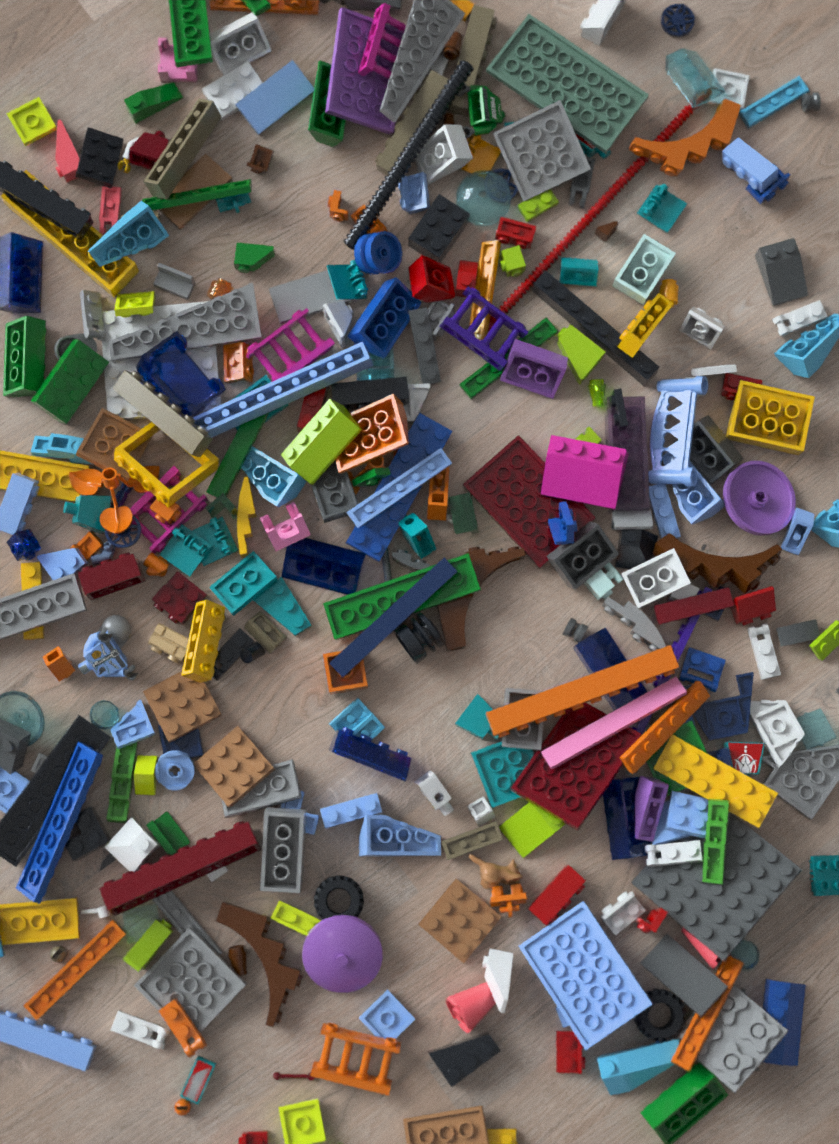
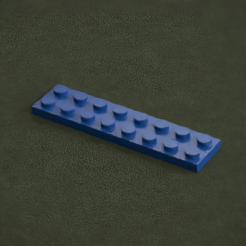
M419 413L408 432L409 444L399 448L388 467L391 475L382 478L375 492L438 449H443L452 431ZM422 485L360 528H357L355 525L345 544L379 562L399 528L398 522L405 517Z
M78 742L16 886L18 891L34 903L40 904L46 894L49 882L54 876V870L62 857L63 849L70 838L74 823L78 819L80 809L86 800V795L102 762L103 754L81 742Z

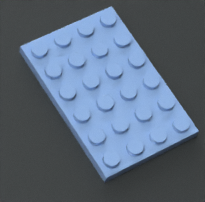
M582 901L519 945L520 950L585 1050L653 1005L585 901Z

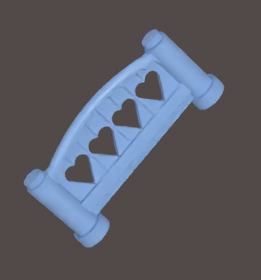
M696 376V378L662 379L657 382V391L661 392V396L656 406L651 426L650 454L652 470L647 471L646 481L650 484H684L686 487H695L698 474L696 468H689L696 401L697 395L707 394L708 379L706 376ZM671 397H675L683 403L674 410L668 411L669 399ZM669 415H673L681 421L674 427L666 429L667 417ZM667 433H671L679 439L669 447L664 448V442L666 441L664 437ZM665 451L676 457L669 464L661 465L663 460L662 454Z

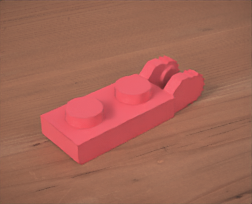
M102 186L99 215V232L102 235L106 233V224H112L113 226L119 220L121 187L109 188Z

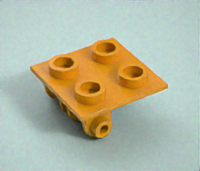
M473 134L466 139L473 159L460 169L485 181L501 151L500 148L480 138L481 135L474 136Z

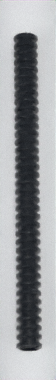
M460 60V65L456 66L457 70L453 71V75L447 80V84L443 86L444 89H441V94H438V99L434 100L435 104L432 103L428 113L425 114V118L422 119V123H419V128H416V132L412 134L413 137H410V142L406 143L407 147L403 148V152L397 157V161L393 163L394 166H391V171H388V176L384 177L385 181H382V185L378 186L379 190L375 191V195L371 197L372 200L368 202L369 205L365 206L366 210H363V214L359 216L360 219L356 220L357 224L353 225V229L349 231L350 234L346 236L347 239L343 240L344 244L350 249L355 250L358 239L368 234L367 231H370V226L374 225L373 221H376V217L380 215L379 212L383 211L382 207L387 205L386 202H389V197L393 195L392 192L396 191L395 187H398V183L402 182L401 178L405 177V173L409 171L408 168L412 166L411 163L415 161L414 158L416 159L418 157L417 154L421 152L420 149L424 148L423 144L427 143V139L433 134V130L437 128L436 125L440 123L439 120H442V115L446 114L452 101L455 100V96L458 95V91H461V87L465 84L464 82L468 80L467 77H470V72L474 71L473 66L469 62Z

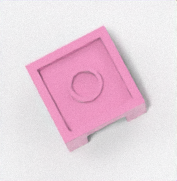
M158 38V48L160 51L158 74L160 81L197 82V65L176 68L173 45H169L168 38Z
M295 502L286 505L291 518L273 526L268 514L260 517L261 523L275 551L311 535Z

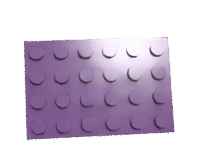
M342 7L338 14L325 113L391 135L394 133L395 122H392L380 112L389 79L374 71L369 72L365 76L358 74L373 18ZM385 24L384 29L386 33L402 40L403 31ZM382 39L380 41L381 48L397 56L399 47ZM377 55L375 59L376 64L392 72L394 63Z

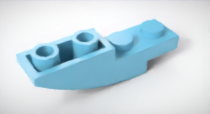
M51 433L50 437H34L31 448L32 456L69 459L71 463L92 464L76 456V452L84 440L83 438Z

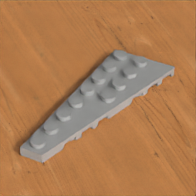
M414 0L380 107V112L392 122L397 121L465 15L450 0Z
M249 283L242 288L232 290L230 293L217 296L213 300L203 304L200 303L176 313L172 317L164 318L155 324L147 325L138 331L109 341L112 362L262 339L254 285Z

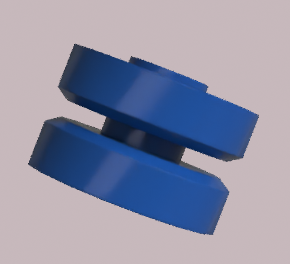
M384 231L361 236L355 245L354 257L356 264L362 272L369 275L394 272L402 261L403 252L398 238L394 234Z

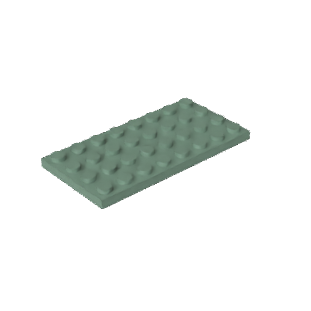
M531 14L527 15L486 68V73L539 109H543L561 100L574 132L605 154L649 97V94Z

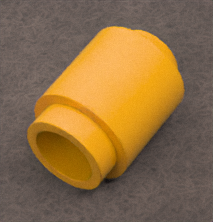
M674 279L662 280L659 293L674 303L671 307L673 308L674 305L678 304L677 281Z

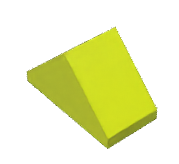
M137 756L134 770L135 795H156L155 767L158 756Z

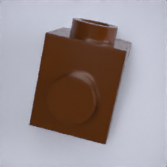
M256 144L251 160L247 162L246 166L251 167L250 171L257 174L268 172L274 150Z

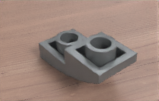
M406 550L392 552V559L409 570L418 571L430 566L425 560L416 559L415 562H411V554H408Z
M816 619L776 628L781 647L814 640L820 635Z

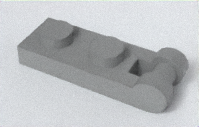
M82 290L80 292L84 336L86 339L97 338V340L104 341L106 339V330H104L100 292Z

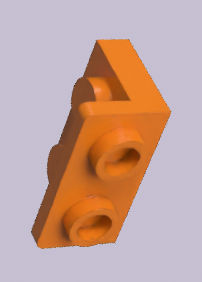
M244 342L223 345L224 382H253V356L249 359L246 357L250 345Z

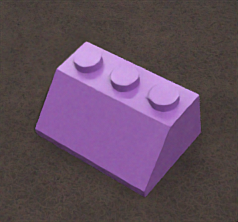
M515 339L508 354V362L504 366L500 381L553 399L565 374L568 357Z

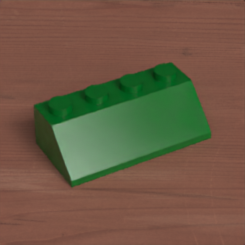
M320 60L318 61L308 131L317 142L335 147L343 141L346 120L325 113L332 64Z
M26 315L5 324L3 396L33 397L43 384L46 352L45 335L47 332L46 320Z
M699 1062L693 1065L690 1072L678 1078L671 1087L663 1091L657 1099L648 1104L640 1113L664 1144H673L729 1095L717 1077Z

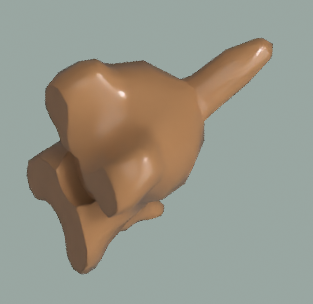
M473 854L468 855L472 862L480 866V884L487 890L498 886L499 883L506 885L519 884V879L523 877L514 859L507 866H499L494 863H486Z

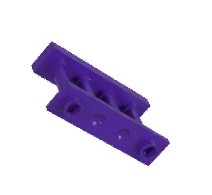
M467 287L462 293L467 297L453 318L447 316L439 327L500 371L508 362L505 360L504 355L518 336L521 338L525 337L529 331L526 330L522 323L515 322L480 296L478 290ZM474 302L482 309L469 328L464 329L459 325V321ZM490 314L497 321L485 338L479 340L474 337V332L486 315ZM502 325H505L512 332L499 351L495 352L489 348V344Z

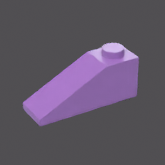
M640 775L635 793L636 839L654 841L669 787L668 784L657 778Z

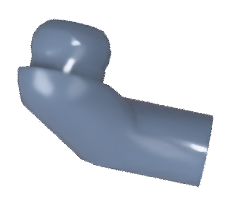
M109 541L105 542L101 554L91 556L92 564L97 565L104 560L111 559L115 553V546Z

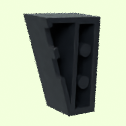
M485 1032L459 1042L429 1050L428 1054L449 1085L453 1087L501 1050L490 1034Z

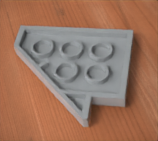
M839 745L794 751L780 768L777 767L771 755L762 756V762L772 768L763 784L778 792L777 796L812 820L839 781Z

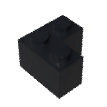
M90 806L79 812L76 823L82 834L67 841L65 846L72 860L78 861L104 847L111 840L95 807Z

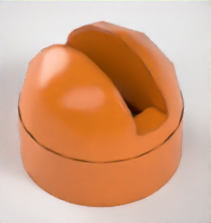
M185 1098L179 1099L174 1106L175 1112L180 1116L187 1115L191 1110L190 1101ZM177 1106H187V1110H178Z

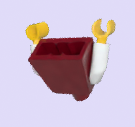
M160 130L156 131L155 134L144 132L140 137L129 141L123 155L124 160L118 162V169L121 171L122 167L126 165L124 172L127 174L131 170L128 164L130 163L151 170L169 144L165 133Z

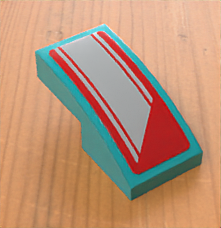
M198 1055L180 1097L199 1104L216 1063Z

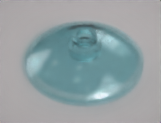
M480 170L469 174L460 183L456 193V203L459 207L470 213V223L488 226L500 221V218L504 217L511 205V191L508 183L502 176L493 171ZM485 192L486 196L482 198L479 194Z
M7 691L0 695V719L31 732L28 746L38 741L43 734L45 726L44 715L39 704L30 695L21 691Z

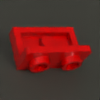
M501 217L496 230L495 240H498L501 244L519 245L520 249H531L536 226Z

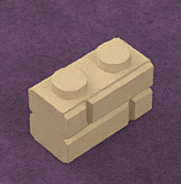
M158 623L148 644L152 646V651L160 655L164 652L169 655V660L178 664L179 661L184 663L189 638Z

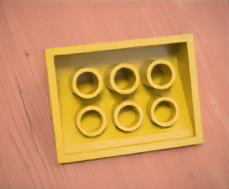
M740 380L728 422L726 437L731 441L799 456L804 452L815 397Z

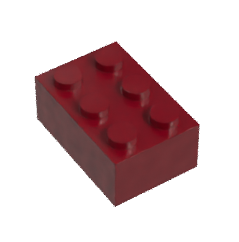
M134 553L121 554L116 560L107 559L100 562L101 565L93 567V565L82 568L81 572H78L84 594L91 601L146 582L140 561Z

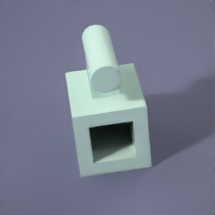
M610 562L604 566L608 571L606 574L600 569L584 582V585L597 600L602 597L605 600L613 593L612 589L615 585L611 582V579L614 578L617 583L624 579Z

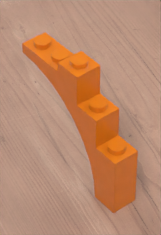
M724 98L718 105L709 124L696 134L671 142L648 141L635 137L630 143L628 150L637 156L647 157L654 163H662L661 171L665 172L668 176L677 177L682 172L686 159L692 163L700 164L706 158L709 146L714 150L723 151L729 145L741 105Z

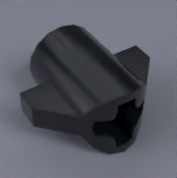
M256 641L241 650L240 658L244 663H251L263 656L265 650Z

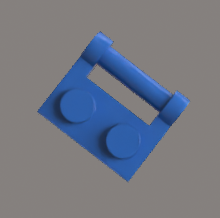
M689 647L678 680L683 682L686 680L691 683L701 681L704 687L709 688V691L715 693L726 660ZM688 668L712 676L713 679L709 681L689 674Z

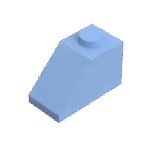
M796 507L781 545L782 550L799 555L813 527L814 513Z

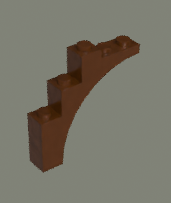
M670 533L657 541L653 550V554L657 557L674 548L689 580H694L700 575L714 589L720 584L725 585L730 580L744 594L749 590H755L760 585L761 575L766 572L770 565L774 566L780 561V554L782 552V548L776 544L768 550L754 555L722 557L696 550L682 543Z
M480 547L468 549L469 552L465 553L470 555L480 586L498 569L525 558L524 548L519 549V547L508 548L507 552L500 553V550L492 551L487 556L485 548L480 549ZM475 593L437 606L446 652L466 647L464 633L465 617L469 603Z
M222 902L216 922L230 927L241 935L253 947L263 964L270 992L266 1025L274 1027L275 1023H280L283 1014L280 1008L282 1003L286 1004L289 992H286V990L294 991L296 986L300 987L303 979V975H300L301 970L279 963L280 959L284 960L287 949L284 948L285 943L263 936V933H267L270 927L269 916Z

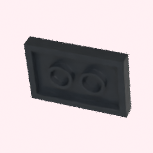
M87 127L75 177L112 188L123 138Z

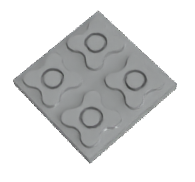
M561 100L493 133L523 202L591 170Z
M190 927L134 986L158 1011L177 998L198 1031L201 1032L247 983ZM193 1036L188 1039L190 1043L194 1040Z
M734 985L696 1060L736 1094L784 1038L788 1030ZM695 1012L686 1020V1025L683 1024L681 1026L683 1031L680 1032L678 1030L676 1032L678 1037L674 1038L672 1036L673 1039L679 1038V1042H681Z

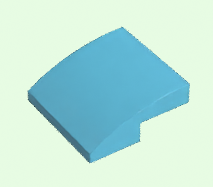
M356 698L329 723L356 754L385 728L359 698Z

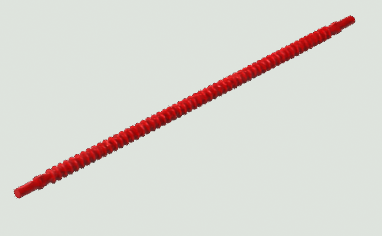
M706 86L695 98H692L689 105L684 106L681 113H678L677 117H674V120L670 122L671 124L664 128V132H660L657 139L653 141H668L669 137L676 133V129L678 130L683 125V122H686V118H690L693 110L700 106V103L711 92V89ZM640 156V158H636V161H633V165L629 166L630 169H626V173L624 172L622 176H619V180L615 181L616 184H612V188L609 187V191H606L605 195L601 196L602 199H598V203L596 202L595 206L588 210V214H584L585 218L582 217L581 222L578 221L577 225H574V229H570L571 233L568 232L567 237L564 236L563 240H560V244H556L557 248H553V252H549V256L546 255V259H542V263L538 264L539 267H535V271L531 272L532 275L529 274L528 279L525 278V282H521V286H517L518 290H514V294H510V298L507 297V302L504 301V305H500L499 310L508 314V310H512V306H516L515 302H519V298L522 299L523 294L526 295V291H530L529 287H533V283H535L540 275L548 271L547 268H551V264L555 263L554 260H558V256L561 257V253H565V249L569 248L568 245H572V241H576L579 234L583 233L582 230H586V226H590L593 219L597 218L596 215H600V211H603L607 204L611 203L610 200H614V196L618 195L617 192L620 193L621 189H624V185H628V181L632 180L631 177L634 178L635 174H638V170H641V166L644 167L645 163L649 162V158ZM490 316L488 332L497 321L493 316Z

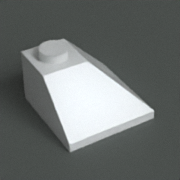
M344 301L326 303L323 305L324 317L340 346L344 348L348 340L347 335L353 324V310L350 305L346 306Z
M131 818L104 847L129 871L136 872L160 846V843L136 820Z

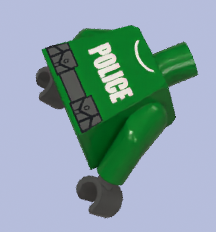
M465 83L461 87V91H458L457 96L462 97L466 92L468 94L470 125L473 129L468 126L463 127V131L467 134L465 135L467 139L473 134L474 136H479L492 132L505 119V112L501 109L500 98L493 94L487 86L470 85L468 87Z

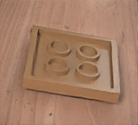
M101 408L78 448L76 456L103 470L114 468L117 474L120 473L121 477L128 482L130 478L129 473L123 467H119L118 463L114 460L115 448L142 428ZM152 436L128 453L137 462H139Z
M182 671L143 691L169 743L222 716L205 682L200 683L181 676Z
M239 726L234 728L194 762L196 769L229 808L275 770Z
M456 878L418 925L462 963H465L501 919V916Z

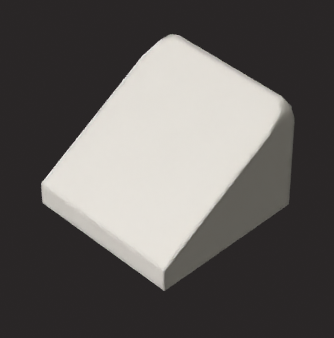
M484 796L467 806L478 826H482L495 818V814Z

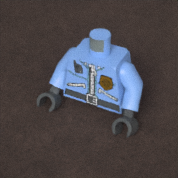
M104 627L102 631L91 634L83 650L86 660L78 664L81 673L84 675L93 670L97 677H126L128 680H134L138 673H133L136 667L131 665L127 668V657L113 639V634L109 633L108 628Z

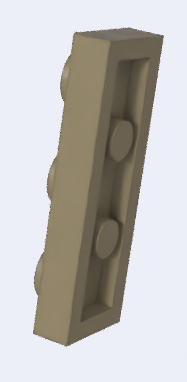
M497 821L443 840L441 843L447 860L501 841L503 837Z

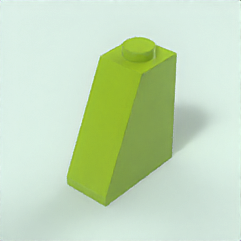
M570 324L567 329L563 327L558 333L557 345L563 356L568 357L567 364L577 383L581 385L602 360L605 351Z
M156 919L123 960L138 972L144 970L174 932L171 929L172 925L165 919Z

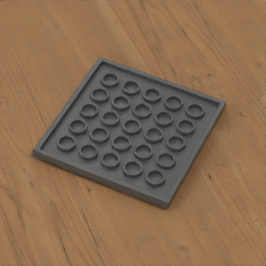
M729 812L723 884L702 882L703 861L647 867L646 865L631 883L658 907L667 911L671 918L725 962L800 874L802 869ZM690 835L689 837L669 842L678 843L700 840L702 859L704 860L706 836L705 838ZM661 852L655 854L657 859L662 858Z

